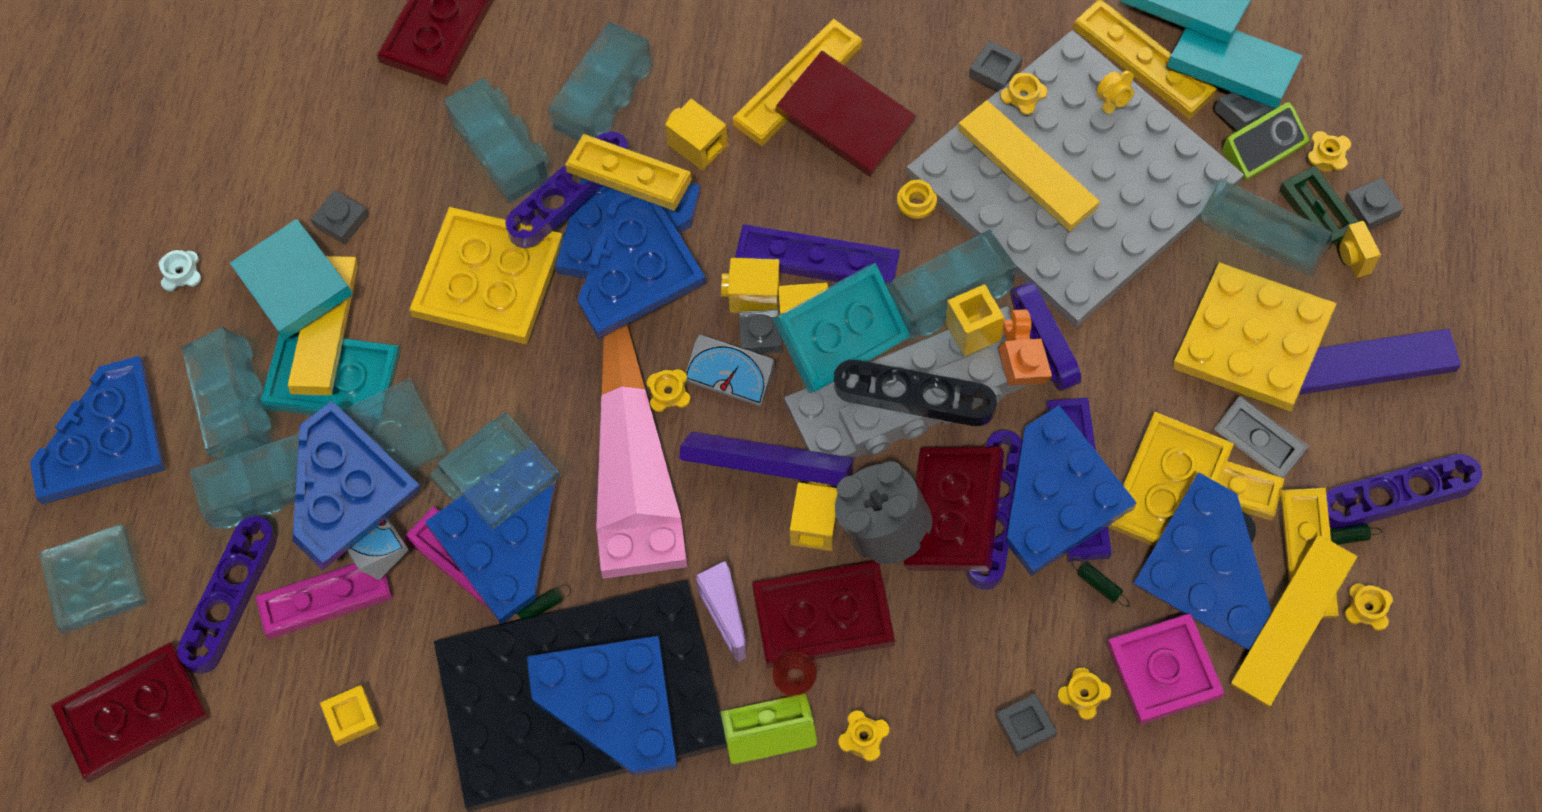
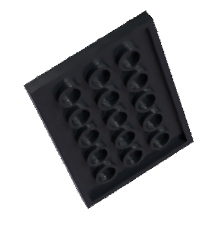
M687 580L434 641L465 808L468 812L628 773L601 750L595 749L569 730L568 726L550 713L547 714L533 703L527 661L528 656L658 636L676 760L728 748Z

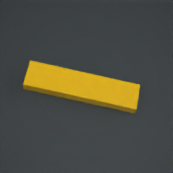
M1103 0L1096 1L1074 21L1073 29L1126 71L1132 72L1135 78L1189 120L1215 96L1217 88L1212 84L1168 68L1167 65L1172 53Z
M835 19L831 20L732 118L733 126L760 146H763L788 121L775 111L777 103L822 50L845 65L862 48L863 39Z
M988 100L959 122L958 131L1069 232L1099 208L1100 201Z
M326 256L353 293L358 270L356 257ZM352 296L300 330L288 382L290 394L332 395Z
M1318 534L1230 684L1232 687L1270 708L1358 556Z

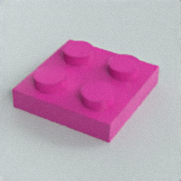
M1191 613L1109 639L1107 642L1108 650L1139 726L1222 699L1225 694Z

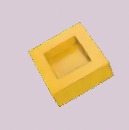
M1364 221L1348 225L1339 246L1341 258L1347 266H1351L1356 278L1372 274L1381 253Z
M362 685L320 702L334 742L338 747L380 729Z

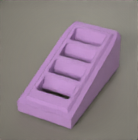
M722 562L697 575V591L731 654L739 662L746 658V640L730 569L726 562Z

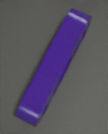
M1028 282L1011 289L1010 296L1014 310L1027 309L1030 314V339H1042L1054 386L1059 391L1080 384L1081 373L1077 361L1036 285L1033 282Z

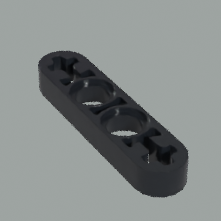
M861 360L844 361L837 366L834 372V390L836 395L850 403L969 426L988 424L996 412L997 397L994 391L989 386L981 383ZM851 374L858 375L859 382L855 384L854 388L847 387L846 380H849ZM871 377L877 378L875 381V393L869 392ZM896 380L905 386L906 391L900 397L891 398L883 393V385L888 381ZM938 388L946 393L948 399L942 405L933 406L925 401L923 395L929 389ZM955 393L960 394L958 409L953 408ZM974 398L983 399V406L980 412L972 411Z

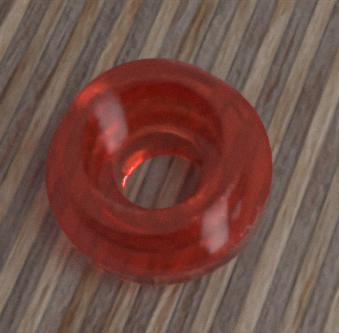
M797 651L788 652L780 656L772 669L773 681L776 687L781 692L792 696L801 695L810 690L815 683L817 675L812 659L808 655ZM792 669H799L803 674L799 680L791 681L787 678L788 672Z

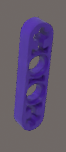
M604 132L596 137L602 141L628 149L627 140L618 132ZM564 165L507 216L505 224L510 241L521 248L535 246L602 188L603 185L592 181L584 184L574 182L572 180L573 174L567 173L566 166ZM550 195H560L565 199L563 205L557 209H548L544 207L543 202ZM534 210H537L538 215L536 217L534 214ZM521 223L525 226L531 224L532 230L529 232L525 229L518 231L517 226Z
M1008 430L995 432L989 437L986 447L1001 446V444L1009 445V452L1011 453L1008 455L1006 470L1003 469L1001 481L1008 485L1010 494L1003 499H999L997 521L1002 524L1004 533L994 538L991 568L995 570H991L989 576L980 575L981 571H966L968 581L974 587L981 590H990L996 587L1002 581L1006 568L1009 549L1006 544V537L1022 446V439L1016 433Z
M1455 454L1335 487L1326 494L1330 528L1367 524L1464 497L1470 494L1480 482L1482 477L1481 466L1471 456ZM1455 468L1459 473H1467L1469 476L1464 483L1460 477L1449 479L1442 487V479L1448 478ZM1414 477L1425 479L1431 486V494L1425 496L1417 495L1411 490L1409 480ZM1374 488L1384 489L1391 496V505L1386 507L1377 506L1371 501L1369 491ZM1359 495V504L1350 507L1345 516H1343L1341 511H1333L1331 509L1335 501H1338L1340 506L1354 504Z
M261 516L246 517L236 526L185 629L177 652L181 662L193 673H207L218 665L273 553L277 536L265 518ZM260 529L264 539L262 541L255 540L251 546L247 536L249 534L256 535ZM248 552L255 558L253 561L247 557ZM237 565H243L248 568V575L243 582L236 585L227 583L226 576L231 568ZM219 603L229 605V615L225 620L219 623L208 621V612L211 607ZM204 627L207 631L218 636L214 638L211 634H208L206 637L201 628ZM204 644L209 651L206 656L199 655L195 660L191 650L193 648L200 649Z

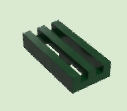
M1316 166L1282 182L1279 191L1324 251L1330 249L1334 243L1340 244L1348 225L1357 223V220ZM1305 182H1310L1343 228L1339 229L1327 213L1325 205L1319 198H1316Z

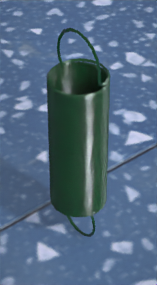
M1368 524L1330 529L1331 541L1337 545L1370 540L1371 535H1378L1371 534Z
M1086 563L1078 571L1077 575L1100 592L1110 602L1115 603L1122 595L1123 590L1091 564Z
M553 588L536 597V600L517 614L520 620L536 617L560 604L562 599L565 598H561L558 590Z

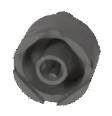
M888 461L883 464L872 465L861 469L852 476L844 477L838 483V495L835 501L836 518L858 554L862 557L874 559L876 563L893 564L911 557L921 548L920 541L926 532L929 535L932 528V513L913 477L901 468L900 464Z

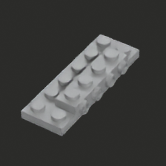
M1008 305L1000 308L1004 320H1011V311ZM946 330L871 361V363L981 383L989 386L994 391L997 403L1005 395L1031 385L1008 386L998 350L1001 344L1007 341L1003 331L1001 341L965 357L950 331ZM850 375L849 380H846L847 387H855V384L859 382L858 375ZM871 377V385L869 387V392L875 393V381L877 379L875 377ZM891 380L883 385L882 390L887 396L897 398L905 393L906 388L901 382ZM834 381L816 392L808 393L805 388L784 397V405L806 450L857 458L866 453L868 455H876L886 450L890 443L904 437L906 439L917 438L924 434L928 427L940 422L945 424L953 423L844 401L836 395ZM938 388L929 389L923 395L925 401L933 406L942 405L948 399L946 393ZM955 393L954 409H958L959 393ZM974 398L972 409L978 406L982 407L983 399Z

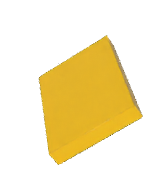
M1154 412L1123 484L1137 502L1134 510L1109 525L1108 528L1155 547L1198 472L1217 483L1219 482L1234 443Z

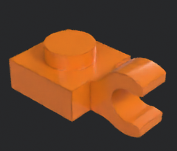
M1027 309L1012 310L1010 312L1012 319L1004 320L1003 334L1007 341H1004L998 348L1008 386L1046 383L1052 377L1042 339H1030L1031 317Z

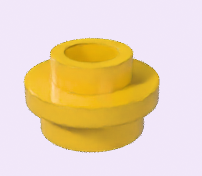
M923 180L909 181L899 190L897 195L899 210L905 216L913 219L929 216L935 210L937 204V195L933 192L932 187ZM912 199H920L924 203L914 204L910 201Z

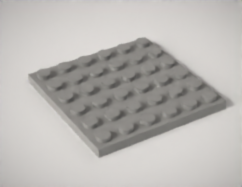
M1071 30L1021 72L1036 76L1040 84H1044L1047 87L1046 98L1040 99L1037 102L1035 111L1032 114H1021L1019 108L1011 103H1003L1000 98L1003 89L996 92L988 101L1100 201L1099 208L1069 232L959 132L958 125L909 164L906 175L912 180L927 182L937 195V203L1022 280L1026 283L1033 282L1042 298L1077 328L1241 184L1244 174L1133 80L1131 84L1135 93L1130 102L1124 107H1116L1110 114L1105 113L1102 110L1104 102L1097 96L1098 85L1107 74L1114 71L1120 74L1123 72L1076 32ZM1024 92L1020 93L1022 96L1027 95V93Z

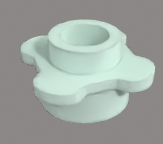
M175 250L167 253L160 259L158 265L164 277L161 280L163 289L173 291L179 286L188 285L194 287L199 284L201 275L196 269L199 258L195 252ZM183 269L182 273H176L178 270Z

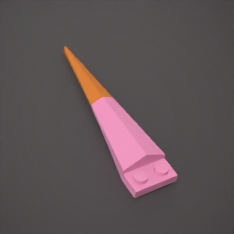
M627 324L605 335L603 345L596 522L603 579L687 567L681 516Z

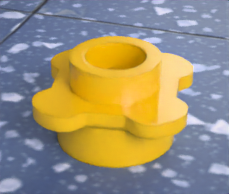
M1127 70L1120 74L1114 71L1107 74L1100 81L1097 88V96L1104 102L1102 110L1105 113L1110 114L1116 107H1124L1134 96L1135 90L1131 84L1134 78L1132 72Z
M1017 73L1011 79L1009 87L1001 91L1000 98L1003 103H1011L1019 108L1021 114L1029 115L1035 111L1037 102L1040 99L1046 98L1048 91L1044 84H1040L1036 76L1029 73ZM1024 92L1027 93V95L1022 96L1020 93Z
M1323 131L1315 132L1311 138L1314 146L1313 150L1308 154V161L1319 170L1326 172L1345 169L1348 164L1345 158L1346 151L1350 149L1351 141L1345 136H1328ZM1326 149H1332L1333 153L1326 151Z
M680 369L673 371L663 370L648 377L647 386L652 392L650 406L654 411L663 412L667 407L673 406L684 408L690 403V395L685 390L687 375L684 371ZM672 388V392L667 394L665 389Z
M1360 583L1353 585L1349 590V595L1352 599L1350 607L1345 611L1346 620L1353 625L1363 623L1371 625L1376 631L1384 630L1389 624L1386 614L1393 602L1392 595L1388 591L1376 586H1365ZM1365 604H1371L1373 609L1367 610Z
M1086 668L1075 669L1069 684L1061 687L1058 691L1060 703L1072 706L1078 711L1079 717L1084 720L1093 719L1097 713L1096 708L1102 701L1108 700L1111 695L1109 685L1101 682L1096 675L1090 673ZM1086 690L1089 695L1082 697L1080 692Z
M862 711L851 712L848 716L849 725L846 733L839 737V747L842 751H851L854 755L863 757L866 761L877 760L880 756L879 748L881 741L889 735V725L884 720L874 721L867 718ZM866 732L868 738L863 740L860 738V734Z

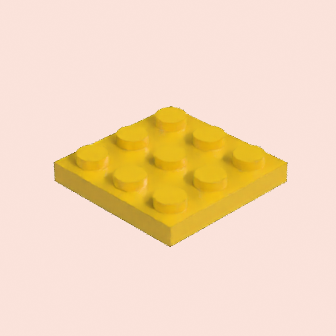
M449 207L409 310L412 317L527 345L557 262L563 241V233L552 231L535 246L521 248L510 241L505 224L506 220ZM519 224L517 226L518 231L525 229L529 232L532 230V226Z
M1219 262L1174 360L1173 369L1292 412L1337 303Z

